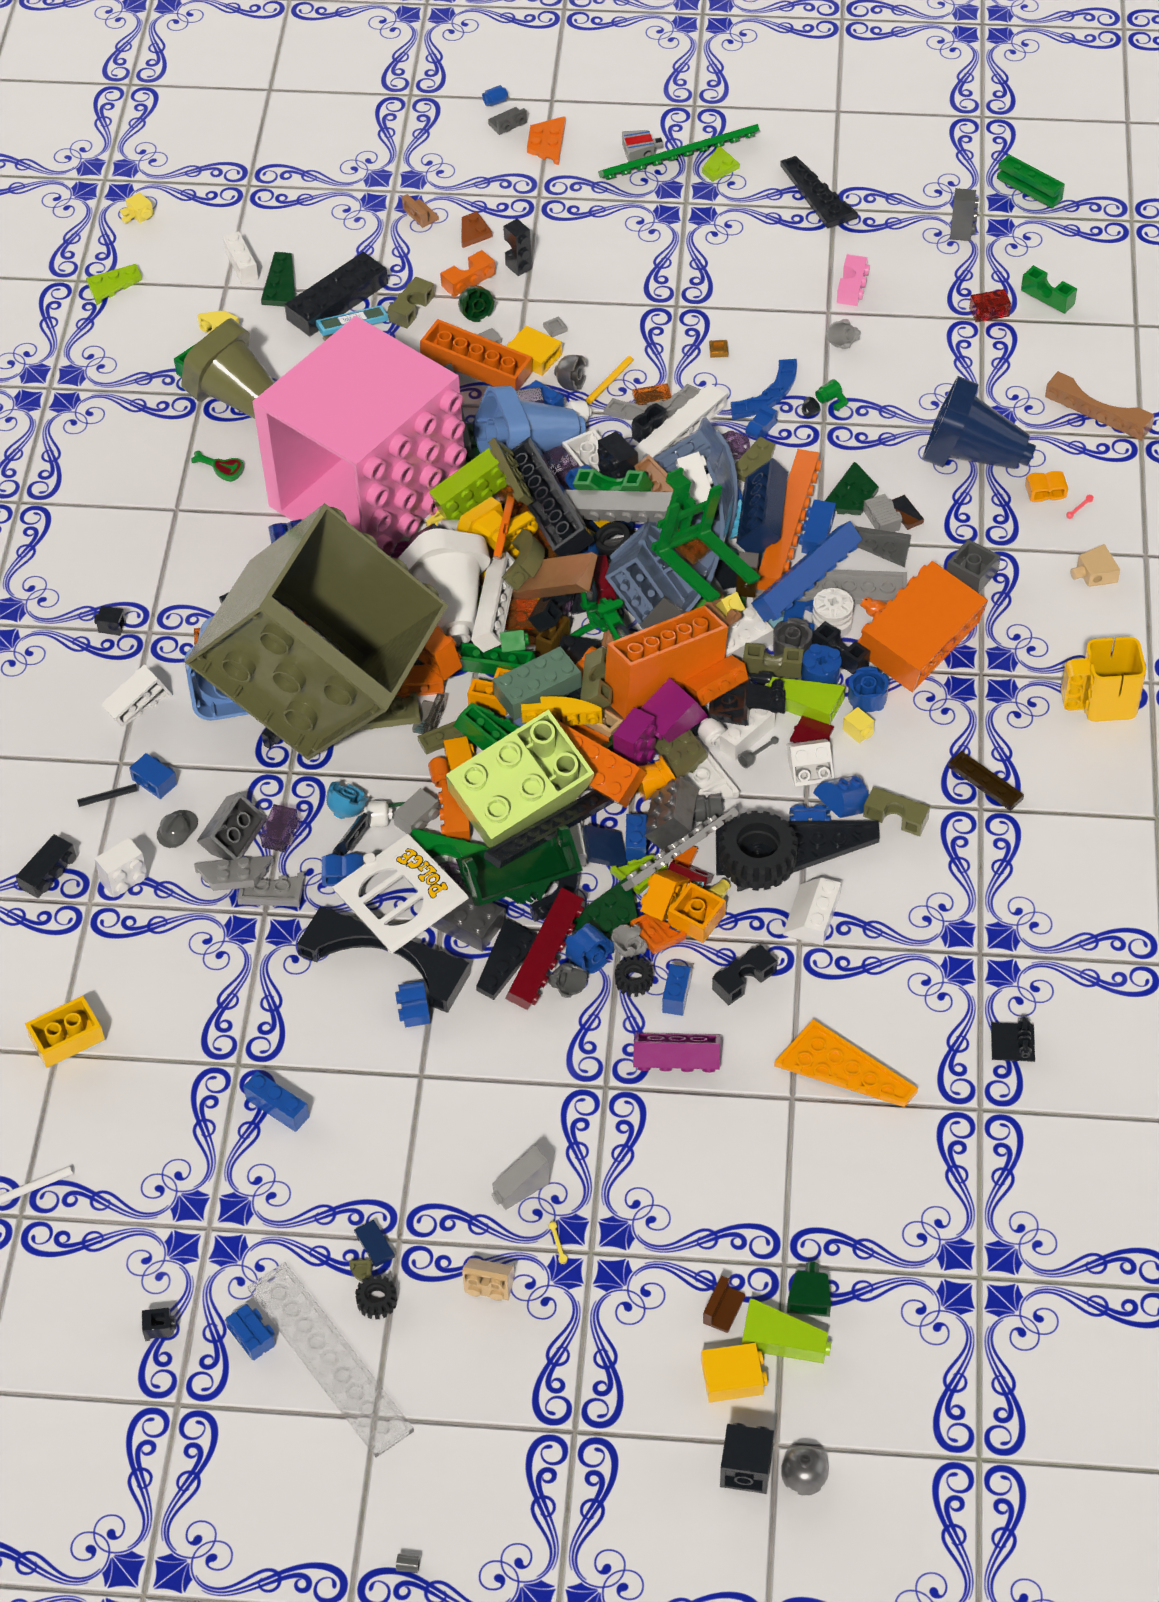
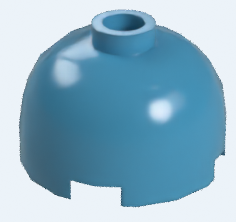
M335 781L329 786L326 801L334 816L344 819L345 817H355L361 813L368 797H364L365 792L348 783L346 787L339 785V781Z

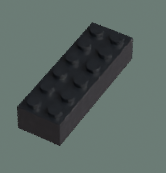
M365 252L360 253L285 303L286 319L311 337L319 331L316 326V320L345 314L388 284L387 268Z

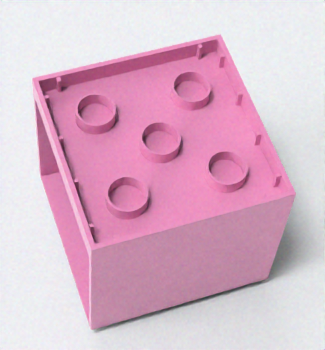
M353 317L253 400L269 507L298 524L326 503L329 507L341 510L345 514L347 522L359 532L371 535L376 540L378 547L390 556L396 543L404 536L411 537L417 531L420 522L429 514H436L438 509L429 491L465 465L467 450L464 448L463 431L465 424L462 421L461 405L463 397L460 394L459 375L361 318Z

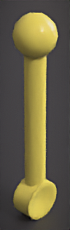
M552 1221L548 1227L552 1230L559 1252L558 1260L560 1264H566L567 1256L563 1253L556 1231L557 1224Z

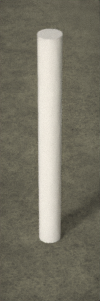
M70 1166L1 1194L0 1204L72 1175Z

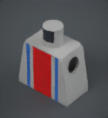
M648 130L622 131V146L628 162L654 155L655 149L663 148L662 138L652 139Z

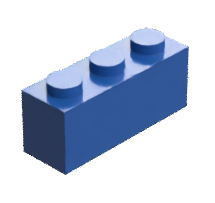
M814 499L812 507H808V520H804L803 531L805 532L800 534L799 545H802L801 553L807 554L830 534L835 518L836 503Z
M258 1071L244 1084L243 1088L247 1101L294 1132L309 1118L307 1103Z

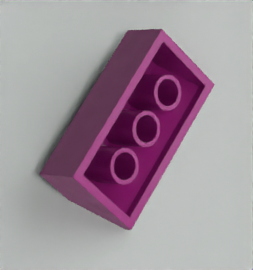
M635 1032L633 1067H638L640 1071H649L651 1068H659L660 1071H672V1068H677L683 1072H692L694 1069H702L703 1072L708 1073L715 1072V1069L720 1070V1035Z

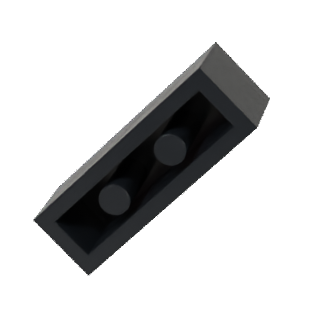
M53 834L15 876L19 889L36 898L47 892L54 880L58 879L63 870L75 860L76 853L73 844Z

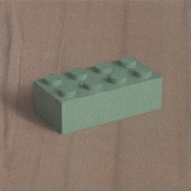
M561 646L493 679V694L513 720L522 717L521 704L541 703L540 697L542 696L562 697L582 687L581 671Z

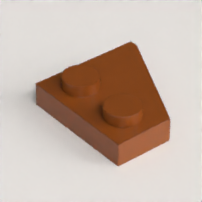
M477 211L462 217V248L493 237L491 229Z

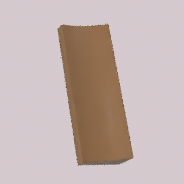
M590 552L543 559L541 567L533 578L528 577L518 591H512L510 602L589 592L598 555Z

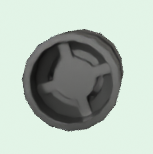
M710 794L707 799L703 795L696 796L693 822H703L707 817L710 818L713 815L719 817L722 815L720 794Z

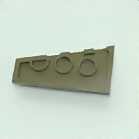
M416 691L410 693V696L401 698V696L395 697L387 711L355 731L421 723Z

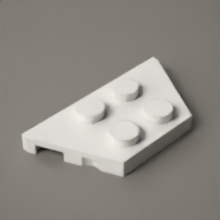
M707 750L708 758L699 764L693 773L689 772L684 777L686 781L697 789V796L703 795L705 799L710 794H720L721 799L739 797V790Z

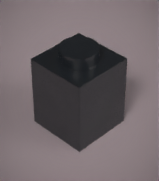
M101 606L99 613H96L94 618L98 633L121 636L126 623L124 610Z

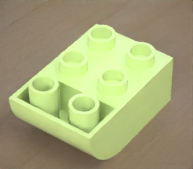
M549 709L446 774L448 791L488 847L496 846L572 803L588 787L594 777V772Z

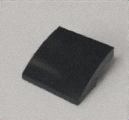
M363 813L358 816L335 846L332 854L340 856L347 854L368 826V814Z

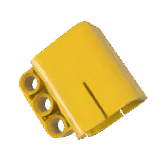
M1134 637L1115 638L1114 645L1113 638L1090 640L1087 643L1085 658L1072 659L1065 664L1061 685L1064 708L1069 711L1084 710L1087 719L1094 722L1135 718L1138 713L1146 675V665L1139 640Z

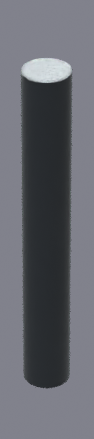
M136 784L77 799L79 807L137 792L138 790Z

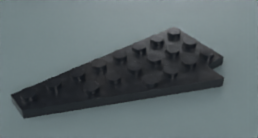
M730 821L725 822L724 825L716 829V875H724L719 865V837L721 832H723L724 826L727 823L730 824ZM787 821L790 824L789 827L794 829L798 841L797 863L795 864L794 872L879 843L880 839L879 821ZM761 843L749 844L741 849L744 854L754 858L768 857L776 852L770 846ZM737 884V891L745 890V888L741 887V884Z

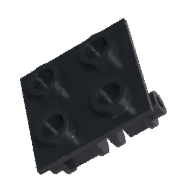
M777 678L772 682L771 687L747 682L746 706L753 709L768 710L772 713L785 714L786 690H783V681Z
M1021 1017L1018 1024L991 1022L992 1060L1035 1062L1034 1024H1031L1027 1017Z

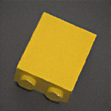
M525 326L519 331L516 337L506 346L531 356L532 372L541 376L562 355V341L529 326Z
M756 1343L701 1350V1364L709 1403L764 1395V1386L768 1385L766 1372L761 1371L760 1365H763L762 1351H757Z

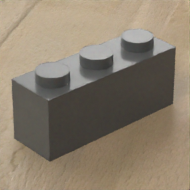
M955 188L950 240L971 241V234L975 235L976 224H973V221L977 220V211H974V208H978L979 197H976V190Z

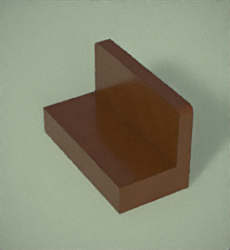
M721 1275L703 1312V1324L728 1333L745 1299V1293L730 1288V1279Z

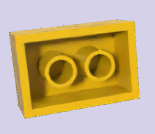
M84 996L25 1023L28 1036L46 1068L105 1040L101 1025Z

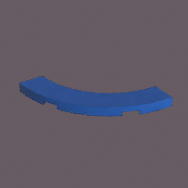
M797 359L779 360V369L774 383L765 389L761 395L731 402L732 420L757 415L759 408L763 404L771 408L778 404L789 393L795 382Z

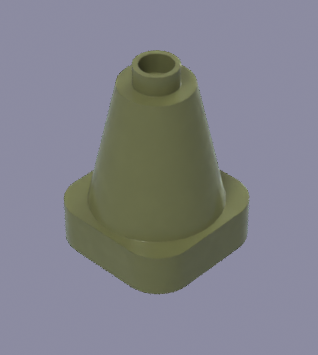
M230 318L201 339L188 352L183 363L181 387L199 402L211 396L255 419L253 400L275 382L249 349L250 333L234 319Z

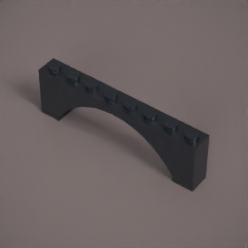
M321 906L297 943L298 955L314 962H318L320 958L350 948L365 947L388 951L386 946L363 922L355 920L349 915L345 916L333 909H326ZM410 940L394 953L410 962L422 975L429 990V1006L448 1013L470 976L469 962L463 958L450 956L444 951L429 948L423 943L419 944Z

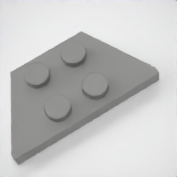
M273 856L242 857L233 860L222 859L219 861L194 863L195 872L202 875V879L209 884V887L213 891L255 887L259 883V879L266 874V868L274 865Z

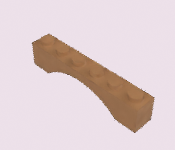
M1059 371L1047 383L1046 398L1141 441L1153 426L1154 414L1139 407L1124 408L1099 402L1082 391L1074 378Z

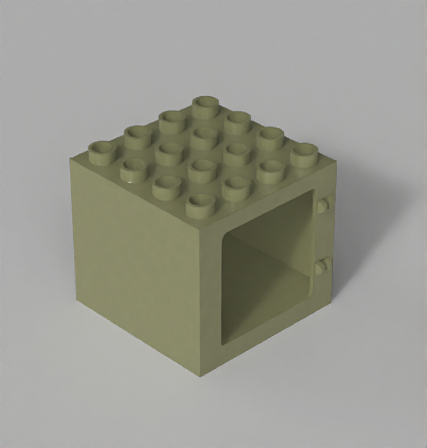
M324 503L248 562L184 663L309 760L387 711L447 609L448 604L439 598V594L434 587L421 583L411 575L404 562L391 558L382 551L371 535L359 532L347 522L346 516L341 510L329 507ZM272 595H273L275 598H277L280 602H282L285 606H287L290 610H292V611H293L296 615H298L301 619H303L306 623H308L311 627H313L317 632H319V633H320L322 636H324L327 640H329L332 644H334L338 649L341 650V652L338 651V650H337L334 646H332L329 642H327L324 638H322L319 634H317L314 630H312L308 625H306L303 621H301V620H300L298 617H296L293 613H291L287 608H285V607H284L282 604H280L277 600H275V599L272 597Z

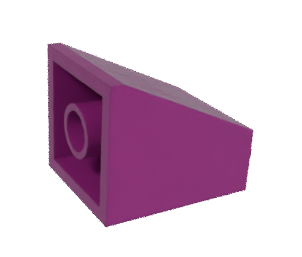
M671 678L640 708V710L655 717V736L660 741L664 738L668 743L708 717L700 705Z

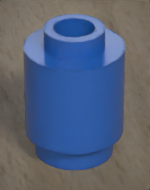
M501 85L485 90V93H482L486 106L502 103L508 97L506 88Z

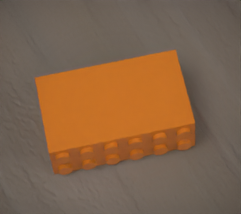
M931 561L927 566L923 565L916 577L913 576L908 581L907 587L905 589L901 588L897 592L896 598L893 601L890 599L886 603L882 612L878 611L870 624H865L861 630L862 636L858 640L859 644L870 650V662L912 693L977 626L988 602L985 597L934 561Z
M704 605L607 643L604 682L613 688L610 706L625 719L634 707L640 709L669 678L686 692L685 681L725 658L728 626Z

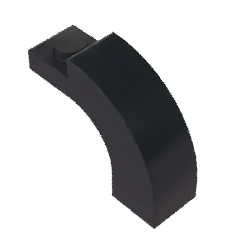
M577 873L554 880L558 885L555 892L530 904L531 917L534 922L546 919L561 887L578 895Z

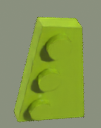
M136 264L86 278L96 305L102 303V299L106 297H113L116 291L127 289L142 280Z

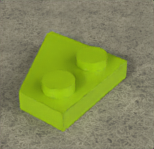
M718 146L702 167V173L714 182L739 169L740 163L721 146Z
M654 855L628 861V865L622 867L612 866L610 873L622 881L633 871L640 872V866L647 861L654 862ZM667 865L656 870V872L666 870ZM650 876L631 889L640 895L649 887L647 884Z

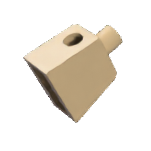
M1103 544L1081 554L1078 557L1077 567L1072 568L1070 572L1074 580L1083 578L1087 586L1091 587L1117 583L1120 568L1106 545Z

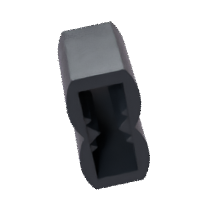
M655 403L650 405L644 413L637 415L632 421V439L640 443L654 429L659 428L666 420V409Z

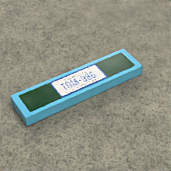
M382 305L316 320V326L322 336L334 334L355 316L372 325L388 321V315Z

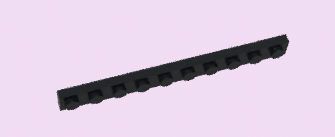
M593 790L485 851L484 859L500 869L557 836L558 827L566 825L568 828H571L613 804L614 801Z

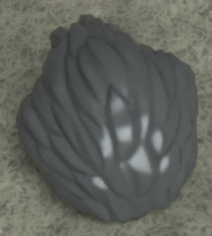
M563 963L549 975L548 983L551 987L558 989L561 997L571 998L572 995L582 992L587 984V975L581 967L571 963Z

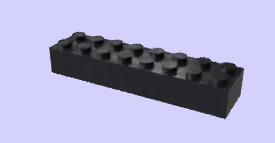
M528 437L512 449L514 453L512 458L517 460L519 465L517 469L524 477L521 481L527 485L533 502L527 507L535 516V521L558 557L576 555L592 544L595 539L541 450Z

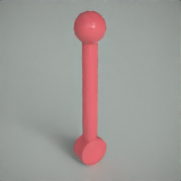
M1087 495L1086 500L1073 511L1067 512V518H1073L1074 514L1085 504L1092 502L1093 495Z

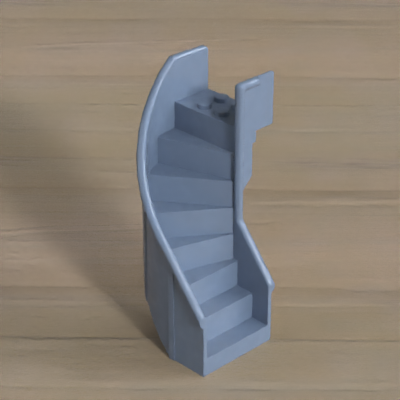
M704 417L700 422L698 430L659 453L653 459L668 473L678 469L675 464L676 459L699 452L700 456L704 455L707 464L704 469L706 474L710 473L713 482L710 487L712 488L719 484L723 487L711 531L727 545L734 526L738 506L737 471L729 444L720 431L715 430L707 417ZM703 512L693 515L690 527L701 522ZM658 522L644 523L610 555L612 561L605 575V578L639 625L664 595L686 612H689L701 598L685 580L651 550L652 543L659 540L662 528H657ZM699 538L672 549L704 580L711 583L719 557Z

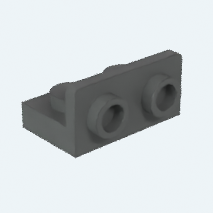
M514 107L488 119V124L498 135H501L527 123V110L525 108L519 110L517 107Z

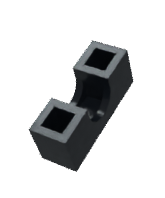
M515 219L503 226L504 240L512 248L505 252V265L517 276H520L532 269L530 229L519 219Z
M573 594L540 598L528 620L540 633L555 626L563 614L559 608L570 601Z
M823 622L813 631L812 644L838 649L841 656V667L851 674L856 673V670L861 667L869 666L870 650L856 641L849 647L846 646L840 638V630L828 622Z
M761 944L756 948H751L742 958L734 960L729 967L723 971H718L713 976L712 990L729 1006L745 995V982L741 979L742 977L752 976L762 983L777 972V960Z

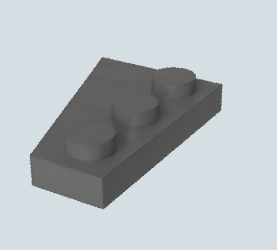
M855 526V529L862 538L857 544L858 548L905 568L911 541L910 534Z

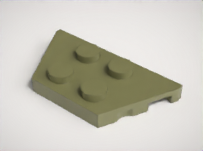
M690 729L670 743L664 738L660 741L655 736V750L659 756H663L675 778L679 776L684 778L689 772L693 773L698 765L708 758L706 750Z

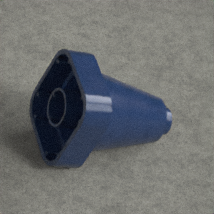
M957 376L935 419L922 459L942 468L948 458L1015 469L1019 463L1028 466L1036 449V445L1028 442L1030 434L976 397L979 384Z

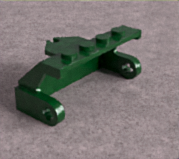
M566 825L557 828V837L560 845L554 837L500 869L484 859L485 851L490 848L456 859L461 877L471 893L474 906H481L505 897L512 899L517 904L526 903V901L533 903L531 897L534 900H541L551 881L583 871L569 828Z

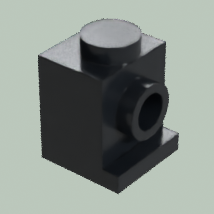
M169 1308L142 1310V1332L145 1341H150L152 1338L172 1336V1330L176 1329V1317L171 1316Z

